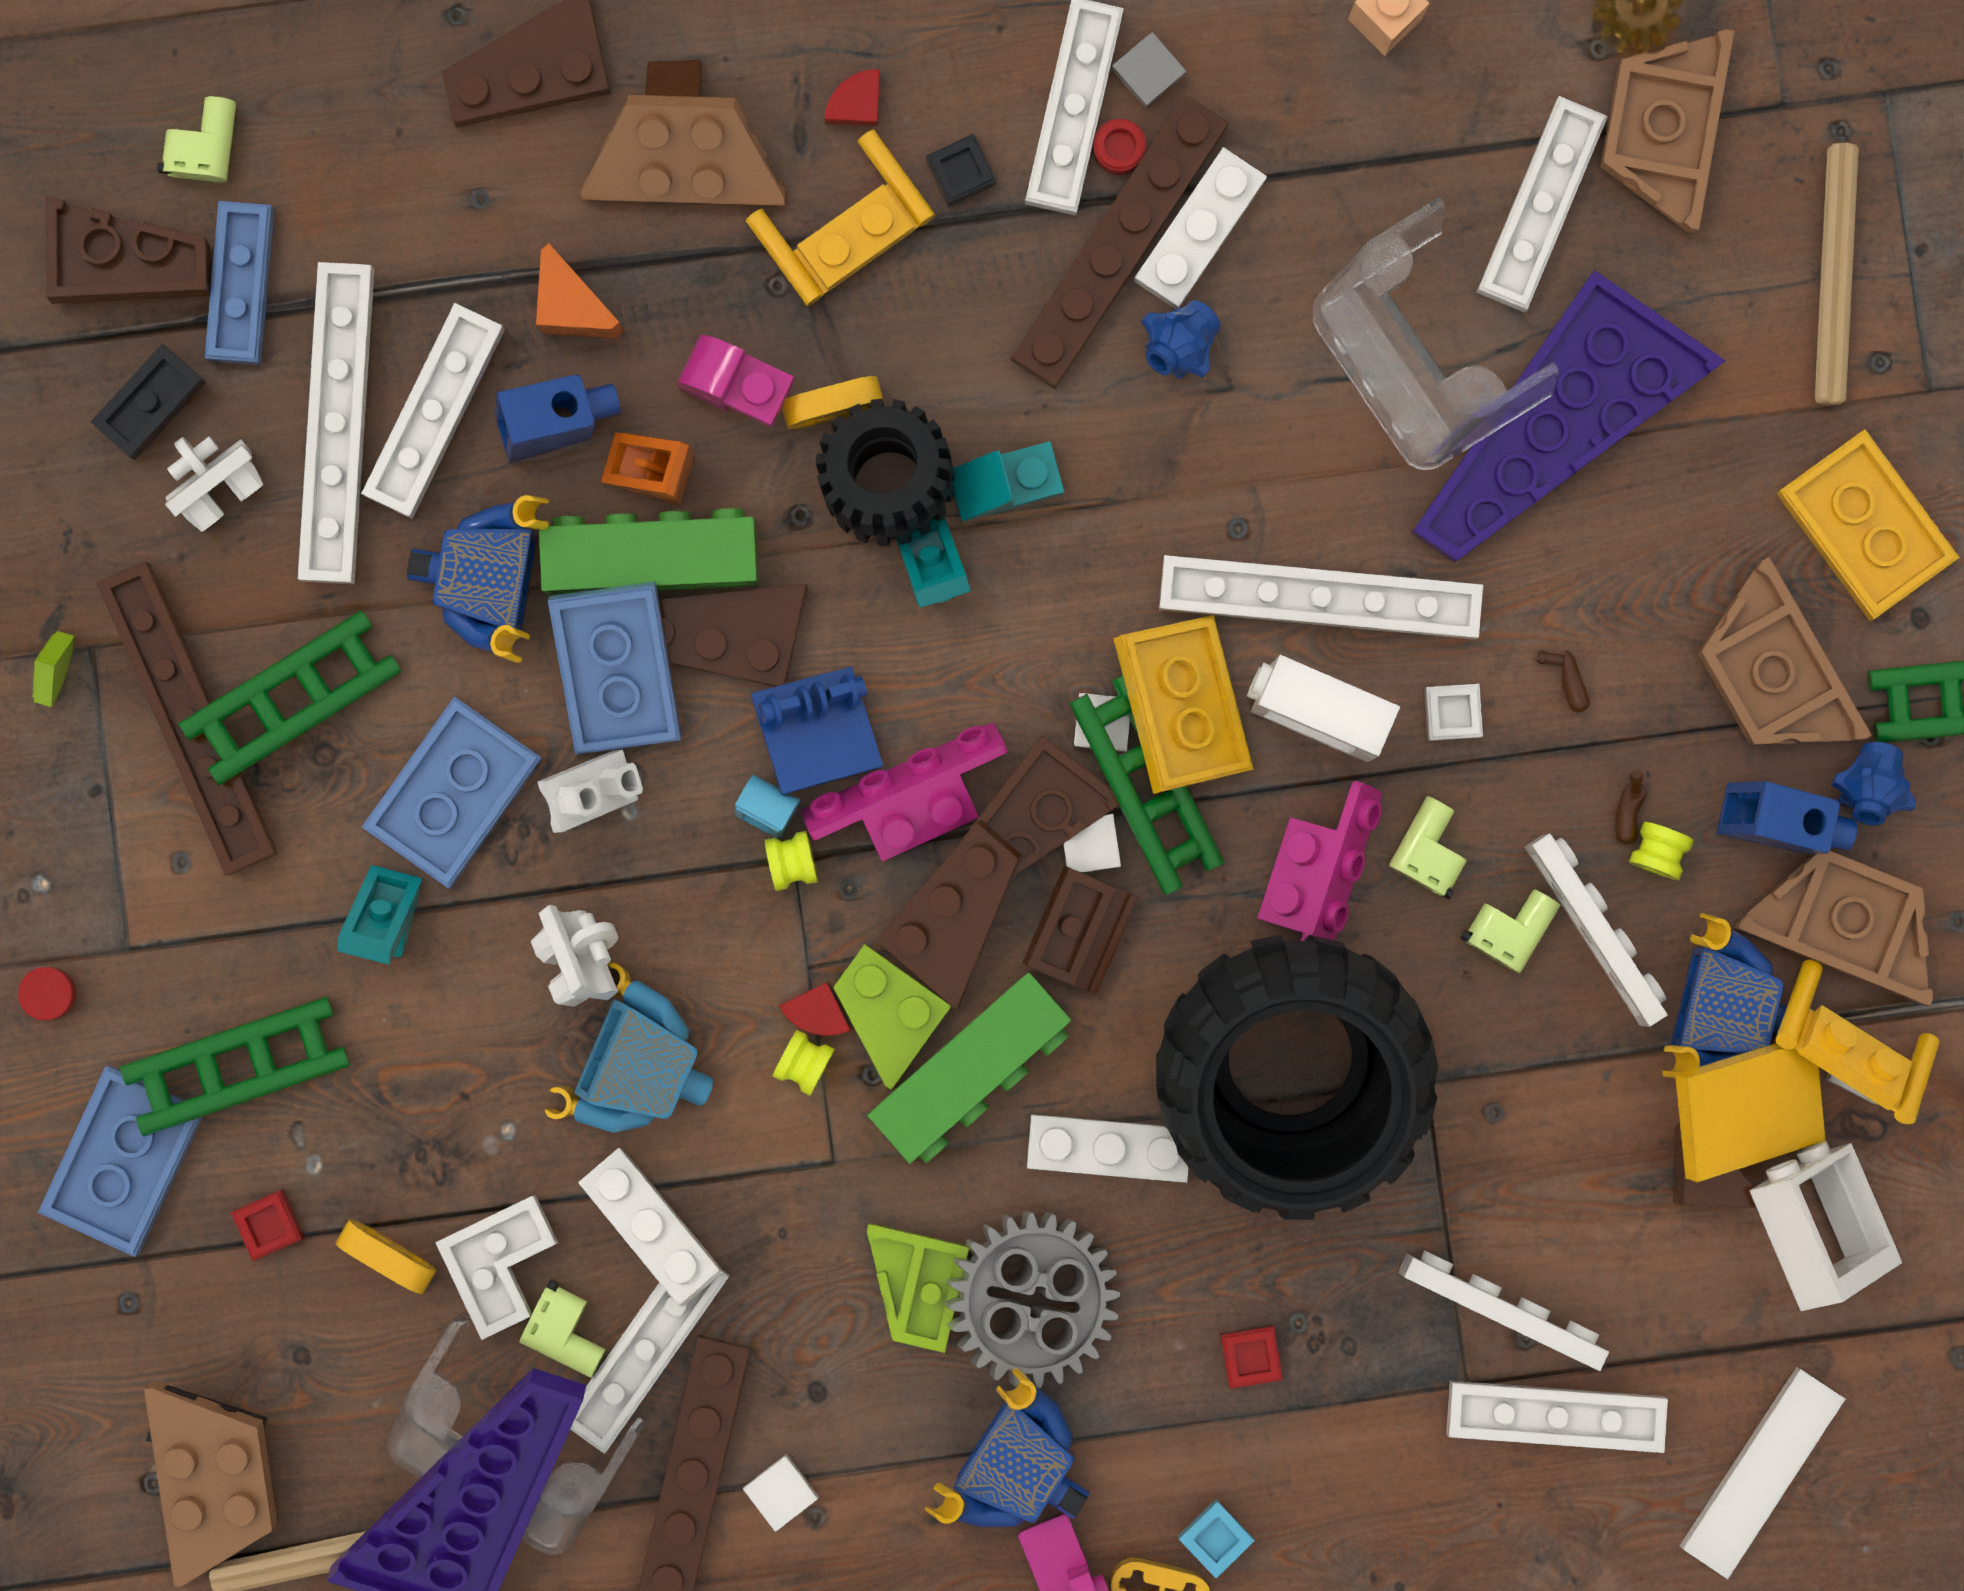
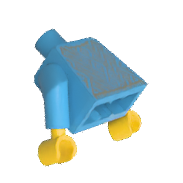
M608 963L607 966L619 972L620 981L616 986L618 992L612 998L623 996V1002L617 999L613 1000L576 1089L574 1090L569 1086H558L549 1090L553 1093H560L565 1097V1110L561 1112L555 1108H545L546 1115L552 1119H562L574 1115L576 1122L616 1133L648 1126L655 1117L669 1119L678 1099L697 1106L704 1105L711 1093L713 1078L691 1069L698 1049L687 1043L689 1028L667 997L639 980L631 982L629 973L623 967L616 963Z

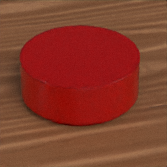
M1113 119L1106 122L1099 128L1094 138V158L1098 165L1110 174L1125 175L1133 172L1146 152V138L1143 131L1137 124L1127 119Z
M40 967L30 971L22 979L18 989V999L22 1009L30 1017L43 1021L56 1020L65 1016L72 1009L76 1000V987L72 978L65 971L55 967Z

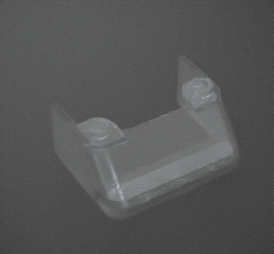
M1440 197L1369 240L1317 295L1313 303L1312 315L1316 330L1401 456L1409 465L1421 470H1431L1443 465L1553 396L1559 374V369L1552 362L1509 390L1505 388L1499 377L1492 370L1479 365L1464 367L1446 378L1395 304L1389 293L1404 284L1409 278L1413 267L1412 252L1442 234L1445 204Z
M465 1311L454 1318L410 1388L388 1435L387 1448L392 1460L398 1466L418 1478H421L463 1437L451 1430L461 1411L460 1393L451 1381L439 1373L472 1321L470 1315ZM639 1417L636 1419L603 1473L598 1472L585 1463L576 1461L558 1466L549 1476L521 1541L537 1551L548 1555L560 1554L568 1550L580 1535L647 1422Z

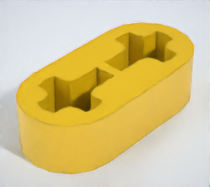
M867 376L789 397L782 406V412L787 429L793 430L832 421L839 415L842 418L850 416V407L860 404L863 411L872 408L870 400L882 399L884 404V399L878 377Z
M353 1219L348 1220L335 1242L341 1250L404 1288L418 1294L425 1292L437 1272V1269L423 1258L369 1226Z
M1130 1557L1120 1561L1114 1567L1110 1576L1111 1591H1127L1126 1586L1119 1584L1122 1577L1130 1578L1133 1570L1142 1571L1143 1581L1158 1586L1157 1591H1165V1588L1183 1591L1186 1583H1193L1195 1591H1210L1207 1581L1199 1573L1143 1558Z

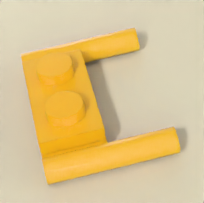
M874 129L861 136L857 142L884 178L887 185L884 186L882 184L797 245V249L793 251L763 209L755 211L745 220L807 307L817 302L824 294L831 291L936 216Z
M1812 959L1803 961L1776 1036V1043L1783 1049L1797 1050L1799 1055L1888 1111L1892 1110L1895 1112V1119L1900 1123L1913 1124L1916 1121L1938 1050L1939 1039L1930 1033L1919 1035L1910 1061L1825 1006L1821 1005L1816 1011L1810 1009L1823 967L1818 961Z

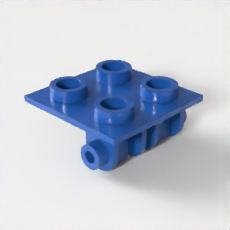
M852 666L750 694L782 795L883 767L862 697L867 696L866 685L862 676L855 677Z

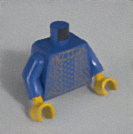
M529 495L519 497L514 503L494 505L463 518L458 524L457 529L445 530L441 553L412 549L407 567L408 580L435 584L433 604L443 609V620L449 628L471 647L492 652L514 663H520L523 659L513 654L514 642L519 638L530 639V635L522 631L538 540V536L532 530L521 528L545 530L549 526V522L536 520L535 518L537 507L541 504H549V500Z
M1701 913L1699 918L1707 922L1708 929L1705 936L1699 937L1691 934L1690 937L1692 943L1703 947L1692 949L1670 1045L1664 1047V1052H1673L1676 1057V1064L1673 1070H1662L1663 1076L1667 1078H1675V1074L1769 1046L1772 1035L1777 1036L1787 1008V1005L1780 1004L1783 981L1773 976L1772 963L1745 936L1732 930L1725 919Z
M1015 1368L1012 1370V1373L1019 1380V1384L1014 1390L1004 1391L1001 1386H998L996 1389L1004 1399V1402L954 1479V1489L960 1493L957 1494L943 1483L934 1485L933 1489L945 1496V1500L940 1507L935 1509L926 1506L925 1511L944 1524L959 1521L978 1527H1016L1023 1523L1024 1520L1035 1523L1047 1503L1071 1519H1074L1086 1502L1090 1491L1065 1476L1075 1457L1070 1449L1073 1435L1058 1403L1035 1387L1021 1369Z

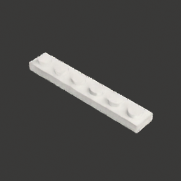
M318 262L298 580L301 582L355 585L375 270L372 265Z
M1164 555L1159 610L1476 640L1479 638L1483 585Z

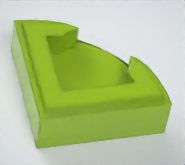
M56 631L35 659L32 694L35 703L52 707L56 701L70 665L74 635Z

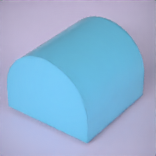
M753 774L735 803V814L737 818L777 839H782L801 799L790 793L782 795L780 788Z

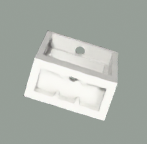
M1279 655L1271 665L1263 662L1262 666L1258 668L1247 693V697L1255 700L1250 711L1251 713L1366 763L1379 757L1400 709V706L1282 655Z
M1823 1141L1803 1148L1796 1153L1799 1161L1796 1159L1789 1160L1766 1170L1768 1179L1749 1190L1800 1311L1844 1302L1902 1264V1260L1852 1143L1829 1148L1827 1141ZM1810 1178L1813 1181L1845 1258L1832 1265L1799 1187L1800 1184Z

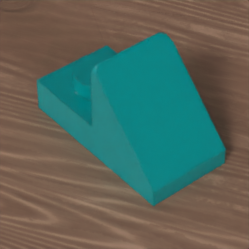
M1050 441L1001 454L1000 450H996L953 468L955 481H952L962 523L1064 495V488Z
M945 516L941 521L932 518L930 520L932 530L924 536L918 530L910 533L912 539L910 543L901 545L899 537H896L919 608L934 603L946 602L953 597L971 592Z
M371 865L339 933L337 951L388 965L393 956L401 957L407 943L423 878Z

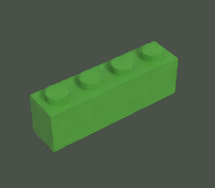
M717 509L712 511V519L691 520V512L668 511L659 513V521L638 522L637 514H611L605 516L606 524L585 525L584 517L562 516L552 518V526H548L545 530H539L541 589L547 596L656 581L657 591L759 586L757 523L754 517H744L743 509Z
M1027 972L872 1109L867 1116L909 1164L918 1156L926 1164L949 1143L943 1135L958 1121L965 1128L968 1127L990 1107L984 1101V1098L997 1086L1000 1085L1007 1092L1030 1072L1023 1064L1039 1049L1045 1056H1048L1070 1036L1064 1027L1072 1020L1036 979Z

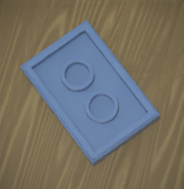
M656 581L549 596L548 606L575 755L681 740L682 734Z
M454 696L362 825V828L445 887L451 889L543 758Z
M106 1065L38 1213L131 1256H139L203 1117L143 1137L138 1128L136 1117L152 1112L143 1081L126 1086L121 1070L111 1065ZM170 1093L173 1104L186 1100Z

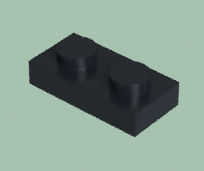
M162 343L92 419L91 423L128 457L135 460L201 389L206 381Z

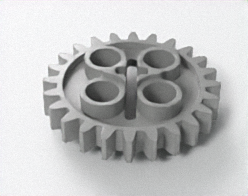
M1028 1210L1023 1212L1021 1226H1017L1012 1217L1003 1215V1231L999 1233L987 1224L983 1225V1233L987 1241L981 1245L968 1239L966 1244L973 1253L971 1259L955 1257L953 1260L964 1271L962 1278H949L946 1281L948 1285L959 1291V1297L945 1301V1306L950 1310L960 1312L961 1315L953 1319L948 1326L954 1332H967L958 1342L957 1346L964 1352L978 1348L973 1355L971 1363L979 1369L992 1360L989 1376L997 1381L1009 1369V1383L1015 1387L1019 1384V1380L1012 1373V1370L1015 1368L1021 1369L1024 1374H1028L1029 1380L1037 1388L1042 1387L1044 1373L1047 1372L1058 1384L1063 1383L1062 1367L1066 1365L1078 1374H1081L1083 1369L1078 1357L1085 1353L1091 1358L1098 1359L1099 1354L1092 1345V1342L1095 1338L1110 1341L1112 1336L1101 1327L1103 1320H1117L1119 1316L1106 1308V1301L1120 1297L1119 1291L1105 1287V1282L1117 1275L1116 1270L1111 1267L1098 1266L1107 1256V1251L1101 1247L1088 1251L1094 1235L1088 1231H1083L1074 1237L1076 1223L1069 1219L1063 1221L1056 1230V1215L1050 1212H1045L1039 1225H1037L1034 1213ZM1013 1254H1020L1023 1259L1021 1274L1014 1280L1005 1281L1001 1274L1003 1262ZM1071 1264L1074 1269L1072 1284L1063 1291H1056L1053 1285V1276L1056 1270L1063 1265ZM995 1286L1026 1295H1033L1037 1291L1051 1300L1076 1302L1078 1308L1076 1311L1070 1312L1039 1303H1032L1028 1307L1017 1299L989 1296L987 1290L989 1287ZM1009 1307L1012 1312L1010 1327L1002 1333L993 1334L990 1328L992 1315L1000 1308ZM1052 1318H1061L1063 1322L1061 1337L1053 1343H1044L1042 1339L1044 1324Z

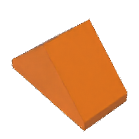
M549 243L543 247L540 254L536 326L540 332L546 335L614 339L622 335L625 331L620 322Z
M615 432L601 483L680 506L695 455L690 446L683 442Z

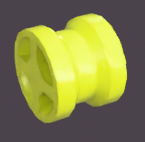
M1643 822L1640 830L1643 840L1640 848L1632 852L1629 863L1653 874L1679 881L1683 872L1680 862L1683 854L1691 851L1694 839L1670 828L1650 822Z
M807 830L797 832L790 840L780 841L776 837L764 840L776 891L785 890L790 883L796 881H803L806 884L818 882Z
M796 1030L772 1077L780 1081L790 1079L799 1084L801 1092L811 1096L835 1049L826 1044L817 1046L809 1042L807 1034Z

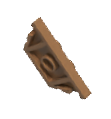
M1722 30L1711 37L1690 43L1684 41L1666 46L1664 50L1651 54L1645 52L1624 58L1619 62L1600 168L1688 233L1695 234L1700 229L1734 30Z
M628 95L617 115L616 123L600 148L598 158L589 175H586L583 181L581 200L784 206L786 188L782 181L777 182L766 162V152L757 136L748 130L746 125L747 118L735 98Z
M1767 557L1758 562L1697 653L1749 745L1860 741L1872 736L1771 558Z
M1829 851L1828 854H1812L1735 924L1734 929L1807 959L1818 961L1824 966L1923 1006H1931L1933 1001L1932 989L1928 987L1926 965L1929 947L1928 936L1923 929V917L1925 915L1923 888L1835 852Z
M152 1381L144 1388L145 1402L174 1587H182L272 1532L278 1524L263 1420L239 1411L228 1412L221 1408L218 1403L199 1396L195 1401L167 1391V1384Z

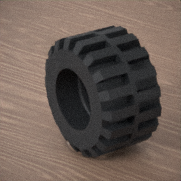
M882 399L870 400L872 406L870 409L862 411L860 404L850 407L851 417L845 421L839 415L831 423L834 434H823L820 441L823 453L816 455V467L819 473L817 478L831 516H836L839 527L846 533L853 529L856 539L867 543L869 538L874 536L878 546H890V538L899 537L900 543L903 545L912 542L910 533L918 530L924 536L932 530L930 524L932 518L941 521L947 512L944 503L945 501L952 502L954 494L952 481H955L954 469L946 438L942 436L940 426L934 419L928 422L924 410L915 406L911 412H908L905 401L893 399L892 407H884ZM882 453H899L907 456L917 464L916 470L908 483L890 493L869 492L855 482L863 464L870 458Z

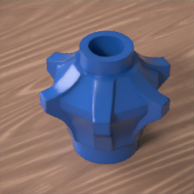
M1192 300L1183 308L1180 307L1163 314L1148 313L1143 318L1141 323L1149 337V342L1145 345L1147 349L1146 359L1157 373L1169 375L1172 372L1173 376L1182 379L1188 372L1196 374L1201 378L1209 372L1210 347L1214 337L1221 328L1217 315L1209 306L1200 301Z
M1866 743L1861 747L1860 754L1856 757L1852 766L1834 776L1831 786L1841 792L1838 799L1839 804L1843 807H1851L1853 810L1852 816L1856 821L1866 825H1881L1885 822L1886 816L1897 811H1912L1915 808L1916 799L1909 791L1910 782L1905 778L1902 766L1903 752L1888 743Z

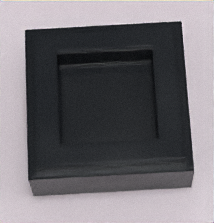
M974 134L926 155V161L948 207L996 185V179Z

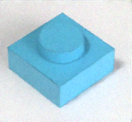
M1217 1499L1178 1535V1539L1215 1578L1221 1575L1255 1541L1251 1534Z

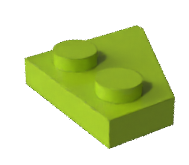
M866 944L863 945L833 987L884 1085L890 1090L894 1088L951 1008L947 1002Z
M869 1222L867 1236L874 1258L892 1341L945 1353L950 1333L948 1324L953 1320L955 1312L945 1306V1301L958 1297L959 1291L948 1285L946 1281L949 1278H962L964 1271L953 1260L955 1257L967 1259L968 1246Z

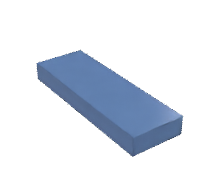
M218 201L205 359L208 361L261 365L275 212L272 205Z

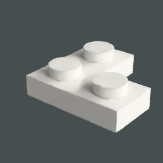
M536 1195L528 1197L435 1242L481 1340L532 1315L531 1309L510 1266L558 1243Z

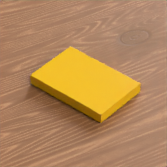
M1865 429L1776 492L1782 503L1869 621L1876 619L1960 558Z
M1214 615L1128 633L1113 638L1153 794L1254 769Z
M1775 1043L1675 1074L1685 1178L1695 1182L1704 1181L1825 1141L1819 1067L1799 1055L1797 1050L1783 1049Z

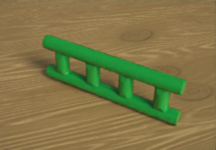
M362 610L177 723L188 741L203 733L221 759L207 768L218 786L402 672L391 654L376 663L359 636L373 627ZM342 648L358 675L331 691L314 664L337 649ZM296 676L313 703L285 719L268 692ZM250 705L267 731L239 748L222 721Z
M1964 660L1868 670L1867 685L1869 691H1887L1890 717L1888 722L1873 724L1874 741L1892 743L1964 735V706L1961 682H1964ZM1939 684L1943 716L1912 719L1908 687Z
M1122 674L1111 680L1118 696L1095 708L1089 695L1085 694L1071 701L1069 705L1163 894L1167 895L1183 886L1176 872L1181 867L1199 858L1205 871H1209L1222 865L1225 861L1187 786L1165 791L1142 804L1129 777V774L1146 766L1141 744L1118 755L1105 729V726L1128 715L1137 732ZM1175 810L1189 839L1166 851L1152 823Z
M328 996L120 1066L126 1086L143 1081L152 1112L136 1117L141 1135L145 1137L349 1067L350 1062L345 1047L342 1046L328 1051L320 1028V1020L334 1016ZM298 1028L307 1059L277 1069L267 1038ZM246 1046L256 1076L225 1086L215 1056ZM195 1063L204 1094L173 1104L163 1074Z

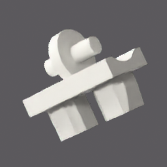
M208 436L193 448L184 437H181L174 445L182 457L169 466L167 470L176 481L192 469L195 474L165 496L167 500L165 505L175 517L182 513L190 523L203 532L224 515V511L208 493L212 488L224 480L239 500L242 501L263 486V481L255 465L250 460L252 459L251 450L240 439L210 463L206 464L204 460L219 449L213 439Z
M613 750L537 782L550 808V824L553 833L564 832L638 800L637 795L643 791L637 767L634 763L626 762L623 750Z
M548 905L539 913L544 928L531 940V944L536 956L543 963L559 964L561 973L552 979L548 986L554 1002L559 1005L575 1007L588 998L610 999L618 992L607 966L611 961L607 950L618 940V934L614 925L609 922L596 923L593 914L586 913V911L561 912L557 910L556 906Z

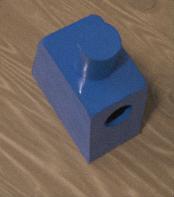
M571 375L497 392L494 409L495 419L508 463L587 441L592 438L595 428L594 421L621 414L618 395L613 383L585 390L580 375ZM565 408L572 413V416L561 417L554 412V409Z
M1767 781L1727 783L1716 834L1796 853L1828 854L1831 847L1842 850H1849L1852 847L1857 835V822L1851 818L1838 816L1840 804L1835 799Z

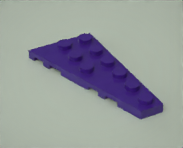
M1594 270L1411 533L1455 563L1726 360Z
M532 1368L331 1565L327 1582L356 1591H499L583 1402L586 1385Z

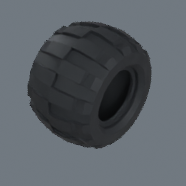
M1282 935L1252 940L1251 949L1231 958L1227 954H1222L1197 974L1199 979L1187 994L1182 993L1177 998L1164 1023L1161 1047L1156 1054V1089L1164 1127L1168 1129L1177 1147L1178 1155L1195 1176L1204 1183L1209 1180L1220 1189L1221 1196L1229 1202L1253 1213L1255 1211L1260 1213L1262 1208L1279 1212L1280 1217L1284 1220L1315 1219L1314 1212L1340 1207L1342 1213H1345L1369 1202V1192L1384 1181L1390 1185L1392 1182L1394 1183L1412 1163L1415 1156L1413 1146L1416 1140L1422 1139V1135H1427L1438 1098L1435 1093V1077L1439 1067L1433 1038L1415 999L1400 984L1396 975L1374 957L1367 954L1359 955L1347 949L1343 942L1308 935V938L1305 937V941H1283ZM1291 1011H1317L1335 1015L1345 1027L1349 1036L1352 1059L1347 1079L1342 1088L1330 1101L1307 1113L1280 1115L1267 1112L1255 1106L1243 1096L1236 1087L1229 1067L1230 1047L1240 1035L1256 1023L1274 1015Z

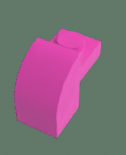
M699 335L676 384L679 390L726 412L728 408H731L772 428L794 384L795 378L747 355L743 349L711 336Z

